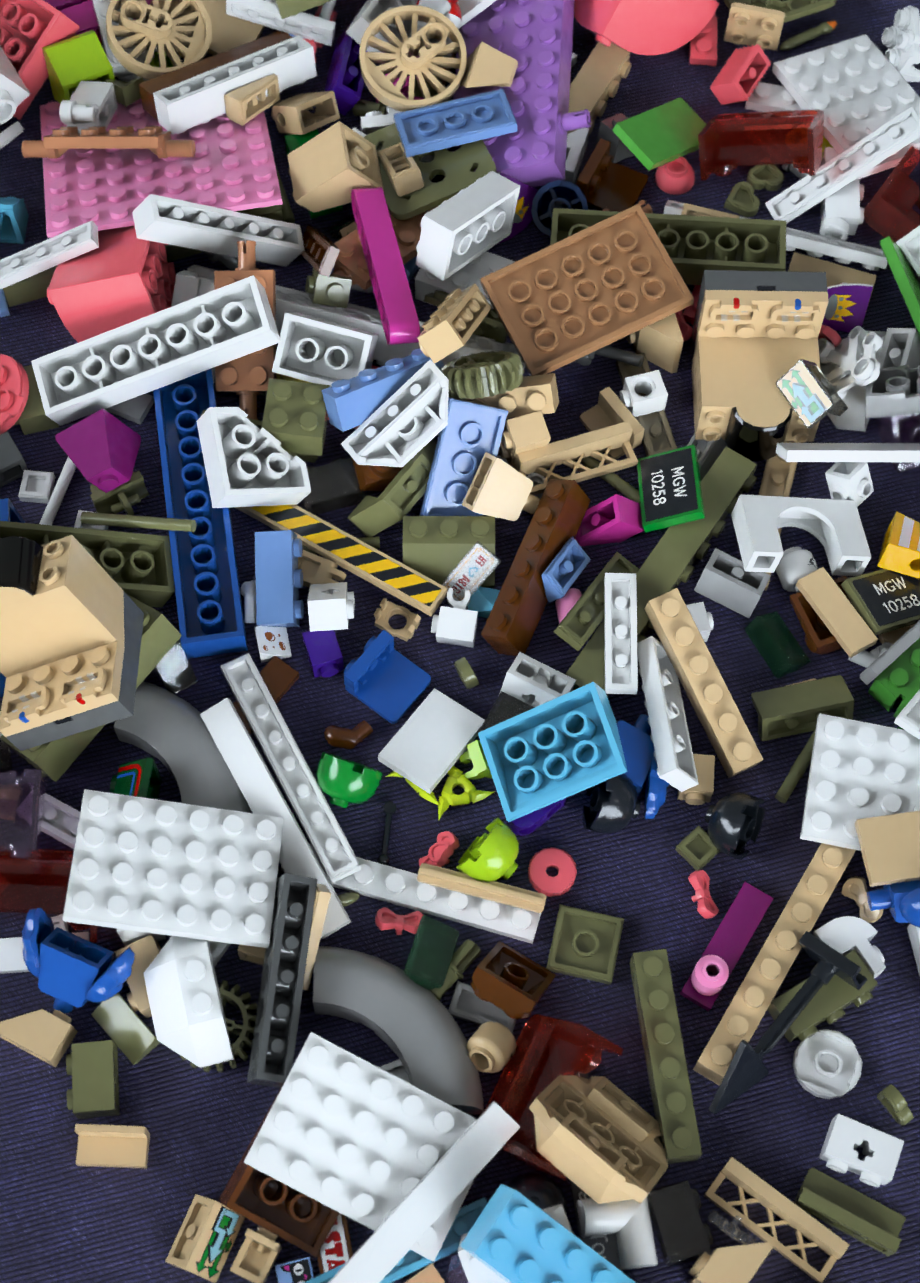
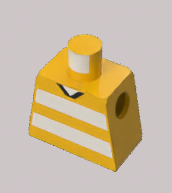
M899 512L895 513L884 534L878 567L920 579L919 522Z

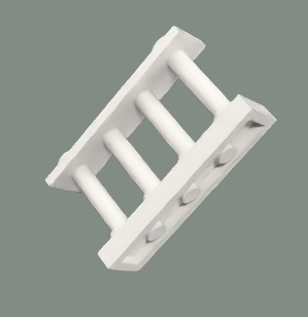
M226 0L227 15L295 36L299 35L302 38L314 40L328 46H332L335 36L336 22L330 21L336 0L324 3L319 16L300 12L295 16L284 19L281 18L274 0Z

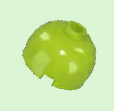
M496 818L485 828L490 833H484L481 837L477 836L459 859V865L456 866L461 873H465L477 881H497L500 877L507 880L518 868V864L514 862L519 854L517 837L507 824L500 818Z

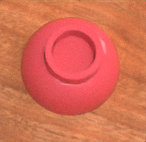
M680 157L658 167L655 173V182L663 192L671 195H681L693 187L695 183L694 169L684 157Z

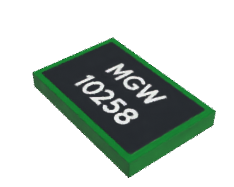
M694 444L637 459L642 526L645 533L705 518L698 455Z

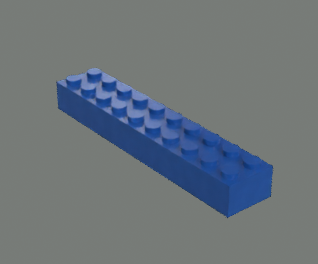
M211 368L153 390L167 518L192 519L197 524L195 532L169 530L179 631L182 635L180 640L185 659L248 651L230 508H212L197 427V420L201 417L203 410H207L209 407H217L215 383Z

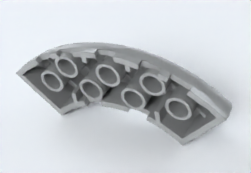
M909 365L881 368L877 380L866 386L867 418H885L920 413V365L913 369H910Z
M143 681L136 689L133 716L115 721L114 730L119 741L141 748L154 758L159 759L176 781L182 803L251 813L244 795L200 716L201 712L174 693Z
M319 946L314 964L313 1006L315 1014L341 1017L367 1026L397 1054L406 1069L411 1085L468 1115H481L484 1112V1102L479 1071L468 1057L467 1040L461 1028L437 997L416 978L378 957L339 947Z

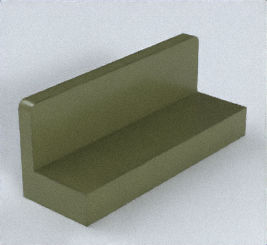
M841 675L751 694V700L758 713V735L761 741L816 730L817 718L820 713L853 720L854 698Z
M815 1168L808 1170L794 1204L808 1214L888 1257L897 1252L901 1242L898 1236L905 1222L903 1215Z

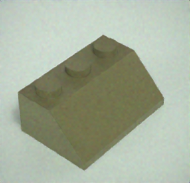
M403 516V564L441 585L477 543L495 557V517ZM495 566L478 586L495 588Z

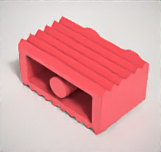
M758 44L751 47L747 46V48L743 47V49H735L710 86V89L721 105L748 101V97H751V93L756 89L758 82H761V78H763V74H766L768 67L771 66V62Z

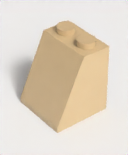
M340 121L287 155L289 174L293 186V198L298 205L307 208L313 213L351 203L352 189L382 187L384 192L376 145Z

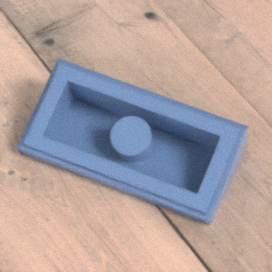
M573 536L567 540L541 575L548 602L563 598L591 560Z

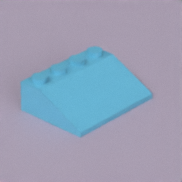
M595 682L478 732L508 822L628 772L616 719L606 692Z

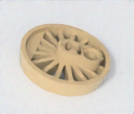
M111 0L106 14L107 42L118 62L133 74L150 80L204 60L212 38V24L209 13L201 0H178L181 3L170 14L168 10L172 0H165L163 9H159L158 0H151L152 6L148 5L146 0ZM187 8L193 12L179 17ZM112 21L118 22L119 25L112 26ZM197 22L196 26H188L190 24ZM116 37H127L120 41L116 39ZM138 45L130 54L125 51V49ZM156 46L159 67L150 66ZM149 47L145 62L142 63L136 60ZM165 52L174 67H166ZM177 53H178L181 57L184 58V62H183V63L181 62V60H180V58L178 57Z
M406 5L392 8L371 22L364 32L360 43L359 61L363 80L373 96L384 105L404 112L447 102L459 88L464 76L467 51L460 31L446 16L428 7ZM412 20L410 38L407 36L402 21ZM418 21L426 22L427 24L417 32ZM395 23L401 41L387 27L388 25ZM378 32H380L388 40L389 43L384 42L374 36ZM447 37H449L453 43L446 45ZM431 38H435L440 42L432 43L428 40ZM368 46H371L384 53L366 51ZM458 52L459 58L442 57ZM374 63H382V65L376 66ZM442 68L459 69L458 74L455 75ZM409 76V91L407 99L401 93V90ZM399 78V80H398V82H397V84H396V86H395V85L393 84V82H394L396 79ZM415 78L424 98L422 100H414ZM437 78H440L450 83L451 85L448 88H445L437 80ZM425 80L438 93L436 96H430Z

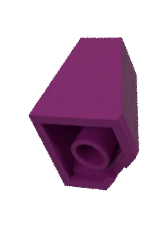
M105 409L95 412L55 435L58 444L85 479L105 493L131 480L141 443V436Z

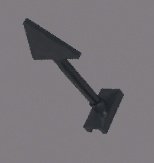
M806 931L798 942L806 955L818 962L811 970V976L760 1038L755 1049L745 1040L740 1042L709 1107V1111L714 1115L769 1074L768 1069L762 1062V1058L773 1049L823 985L826 986L834 975L860 990L867 981V978L859 973L861 971L860 966Z

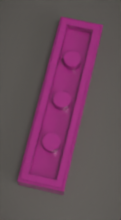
M744 882L701 958L706 955L721 957L728 965L730 976L774 898ZM706 971L708 975L715 976L713 973ZM690 975L680 995L709 1012L720 992L712 996L700 994L693 987Z

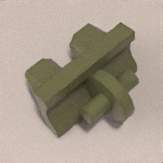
M140 471L132 472L131 480L107 493L93 484L90 485L92 492L90 497L97 513L117 514L124 510L127 515H134L131 506L149 496Z

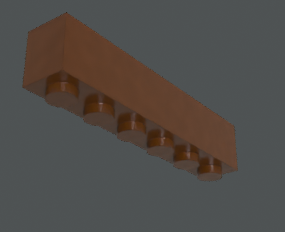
M278 31L139 84L143 109L158 121L153 96L154 92L290 39L292 36L286 32Z
M549 479L481 633V636L498 654L517 656L519 652L526 653L548 602L541 575L567 540L572 536L575 539L591 502L575 480Z

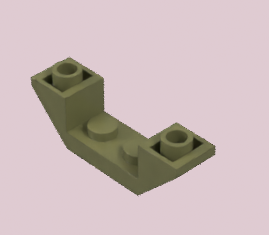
M435 437L406 463L378 498L366 495L348 516V519L366 537H373L401 521L403 516H406L426 491L438 441Z

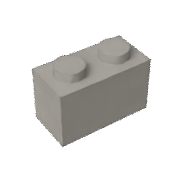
M715 548L694 591L750 618L771 575L765 572L744 571L741 560Z

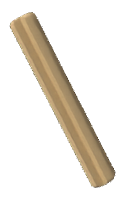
M421 863L417 874V880L421 883L536 913H542L546 903L545 894L496 881H477L465 873L426 863Z

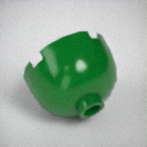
M323 752L318 764L317 781L320 789L331 796L329 803L347 808L349 803L361 804L368 801L375 794L383 773L363 764Z

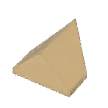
M481 42L467 58L466 69L460 86L465 88L480 86L511 87L518 62L516 59Z

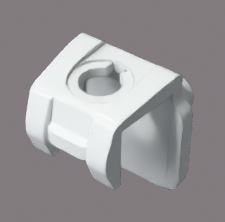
M910 5L896 12L894 26L887 27L883 31L882 44H886L888 48L885 57L906 82H920V70L916 69L913 65L920 63L919 9Z

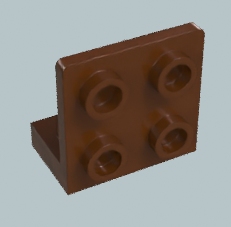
M600 139L577 179V186L586 195L588 206L600 211L607 208L609 211L622 212L635 206L649 177L618 163L613 164V155H610L611 142Z

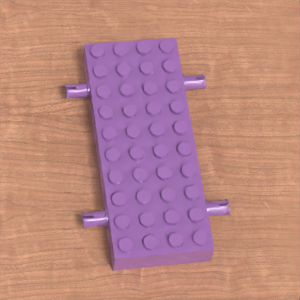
M496 0L459 29L466 45L467 58L481 42H484L516 59L518 62L511 87L480 86L465 88L464 86H459L453 95V100L504 89L517 122L518 132L484 139L483 142L495 162L497 173L502 172L531 187L543 186L555 180H565L567 131L591 127V116L588 109L569 113L575 0ZM459 69L455 70V75L458 74ZM461 145L447 148V151H456Z

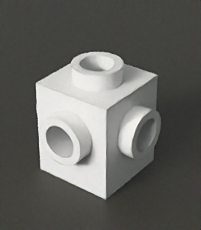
M836 462L825 473L831 499L854 500L858 507L874 491L868 462Z

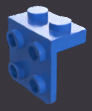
M383 630L378 637L373 636L368 640L363 649L364 653L357 660L352 659L343 672L346 691L389 723L395 724L430 685L431 676L394 649V637Z

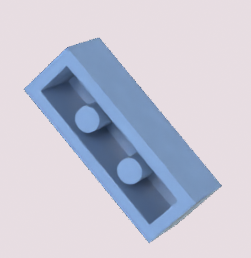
M292 530L255 532L256 624L258 626L300 627L299 619L304 618L303 600H299V588L303 587L302 569H298V557H302L303 547L301 538H297V535Z

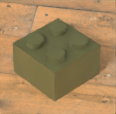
M269 378L262 427L281 442L280 446L287 452L322 456L328 419L322 390L330 387V385Z

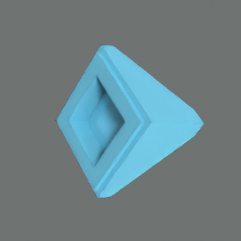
M477 586L470 595L471 598L467 610L478 611V617L488 618L500 590Z

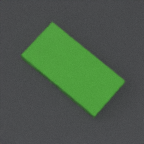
M682 97L617 123L612 130L648 171L713 143L717 138V135Z
M888 236L880 240V245L920 336V285L909 261L892 238Z

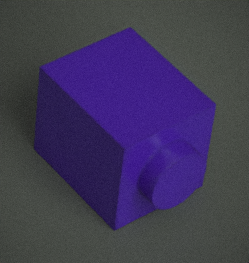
M334 630L307 631L302 633L304 648L314 678L320 676L323 678L332 677L344 669L343 656Z

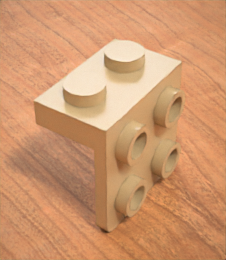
M734 2L730 7L724 41L748 46L758 44L763 50L777 51L785 13L779 10Z

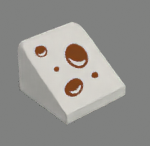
M254 627L261 663L269 662L274 656L279 659L292 657L286 627Z

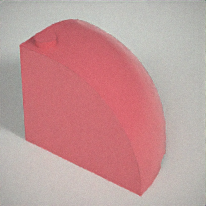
M575 0L574 17L580 25L596 34L595 40L604 46L609 47L612 43L635 54L646 56L660 55L682 47L698 35L710 21L720 3L716 0Z
M135 226L98 231L99 248L61 263L56 267L50 285L47 288V297L50 304L55 306L68 332L78 343L172 306L176 273L174 263L167 262L165 246L169 244L138 239Z

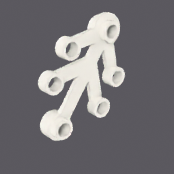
M861 326L854 327L848 335V356L837 352L835 346L826 338L818 340L820 364L828 365L832 363L839 366V368L827 375L821 376L822 391L835 403L843 400L847 390L857 384L859 386L872 384L879 377L880 362L875 359V352L881 347L883 339L875 332L868 334ZM862 345L864 347L863 357L859 359L860 347ZM851 373V376L841 382H836Z

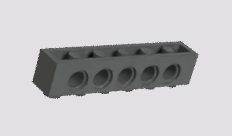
M284 873L276 882L270 944L265 950L247 1083L282 1088L293 1066L317 879Z

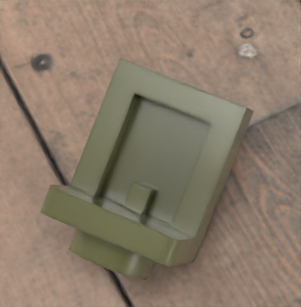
M313 268L312 276H307L305 292L309 294V298L314 304L347 308L352 278L336 274H330L329 277L319 274Z

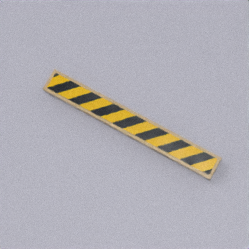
M297 505L235 507L276 531L292 530L297 535V538H301L302 545L431 617L447 596L448 588Z

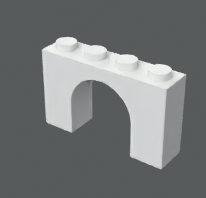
M740 494L731 513L744 571L775 572L784 554L778 528L797 527L813 534L825 549L832 575H862L872 558L854 500Z

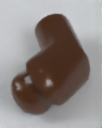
M362 720L353 729L330 725L325 729L324 737L331 746L350 750L373 733V729L365 720Z

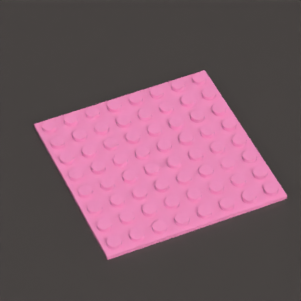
M139 99L127 107L117 102L118 108L106 131L116 129L118 126H134V131H138V129H144L145 126L161 125L143 109L142 100ZM59 102L40 105L42 140L44 136L52 134L53 129L67 126L60 120ZM265 111L243 126L229 120L226 114L211 119L208 123L199 124L187 129L183 133L171 135V140H194L196 146L195 157L158 158L148 148L69 149L59 158H42L47 238H52L92 220L98 226V231L135 226L132 212L149 194L231 211L282 205Z

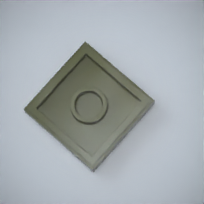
M559 905L546 969L555 973L611 985L624 918Z

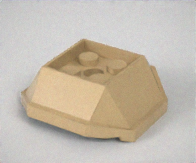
M559 1075L536 1097L529 1107L534 1113L537 1152L597 1203L634 1199L641 1204L668 1168L665 1150L659 1140L661 1132L658 1121L604 1076H591L590 1079H586L576 1075Z

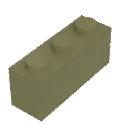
M855 950L845 955V957L861 967L859 973L867 978L866 983L860 990H857L837 975H834L826 986L823 985L785 1032L784 1036L789 1043L796 1038L803 1042L818 1032L816 1026L826 1020L830 1025L846 1014L843 1009L854 1003L856 1007H859L873 998L871 991L878 983ZM808 979L772 1000L767 1010L774 1021Z

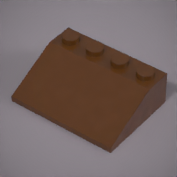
M277 1094L218 1201L316 1257L340 1212L244 1163L256 1136L278 1096Z

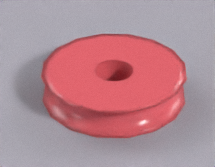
M555 847L544 848L535 853L528 867V878L532 887L537 892L549 897L561 896L568 892L574 885L577 874L576 863L571 855L563 849ZM554 867L558 870V875L551 877L546 873V870Z

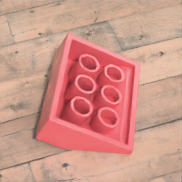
M0 0V46L30 92V95L16 107L14 117L18 120H21L49 76L42 48L75 36L80 28L75 22L44 0Z

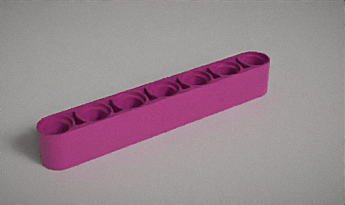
M382 187L352 189V210L387 344L418 343L417 338L420 335L419 320Z

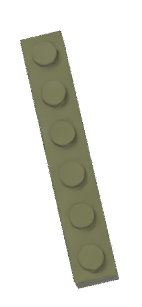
M666 949L633 953L629 964L654 1114L661 1132L659 1140L665 1150L668 1164L696 1161L702 1155L667 951Z

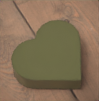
M766 157L749 170L746 181L754 187V190L765 188L769 191H777L782 187L784 173Z
M743 181L734 185L725 201L724 208L745 217H752L758 213L760 201L754 195V187L750 183Z
M892 1084L876 1094L879 1101L899 1125L905 1126L914 1119L905 1098Z

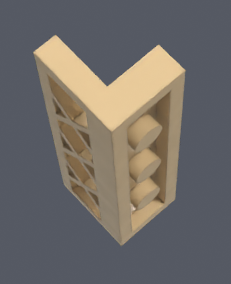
M629 421L549 443L546 446L516 454L513 468L524 476L535 472L546 477L543 484L533 486L530 494L538 495L544 493L549 479L575 480L578 483L633 467L638 463L629 442L633 430ZM622 447L627 459L618 461L609 457L608 454L610 450ZM589 456L601 461L599 466L594 469L585 467L580 463L583 458ZM561 464L573 469L571 475L566 477L553 473L555 466Z
M733 1157L727 1161L704 1194L707 1199L761 1240L769 1242L774 1246L773 1249L818 1283L824 1281L837 1259L841 1258L849 1247L847 1242ZM725 1178L737 1186L739 1201L726 1202L715 1194ZM744 1192H745L746 1194H748L750 1197H752L753 1199H746V1200H745ZM760 1203L767 1211L768 1223L755 1224L748 1218L746 1205ZM741 1205L742 1213L736 1210L733 1206ZM773 1214L780 1218L782 1221L774 1222ZM789 1225L796 1232L798 1245L784 1246L777 1239L775 1226ZM770 1227L771 1235L764 1231L762 1228ZM802 1236L809 1240L811 1243L803 1244ZM818 1247L829 1255L820 1271H817L807 1263L804 1248ZM799 1249L800 1257L791 1250Z

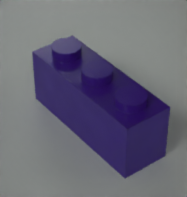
M349 26L336 41L324 91H334L338 111L343 115H346L361 99L364 86L359 61L360 45L346 33Z

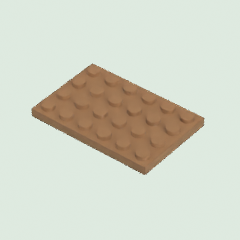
M639 204L480 278L482 288L518 354L522 357V361L530 376L548 374L694 304L692 294Z

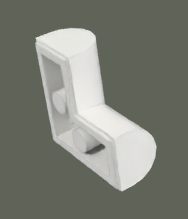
M647 1196L641 1204L634 1199L597 1203L592 1198L577 1200L581 1236L616 1234L621 1270L658 1265Z

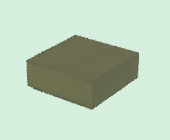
M699 825L675 848L695 870H701L720 852L712 844L709 835Z

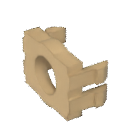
M384 598L380 603L381 608H377L374 613L375 626L387 631L394 637L408 642L414 635V630H417L420 625L421 617L410 612L407 608L398 606ZM399 614L404 616L407 620L405 627L393 629L388 623L393 615Z

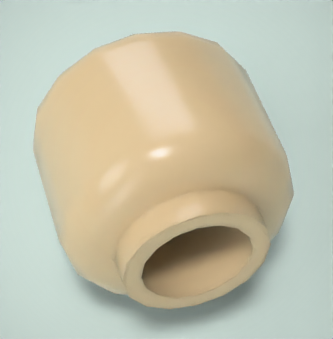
M489 1021L483 1023L468 1040L466 1046L469 1052L468 1057L478 1071L496 1073L501 1071L515 1054L517 1044L515 1037L506 1026L498 1022Z

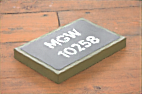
M881 569L848 578L841 584L853 606L875 636L916 624L920 620V579Z

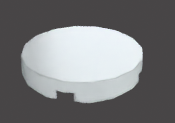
M829 1029L818 1030L816 1034L800 1042L794 1052L793 1068L796 1079L806 1091L815 1097L825 1099L842 1097L855 1087L861 1077L862 1060L855 1048L856 1045L850 1038L839 1031Z

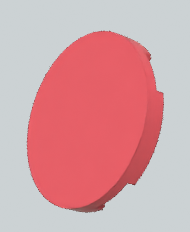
M0 354L1 435L8 431L20 418L29 395V380L24 367L14 358L4 354Z

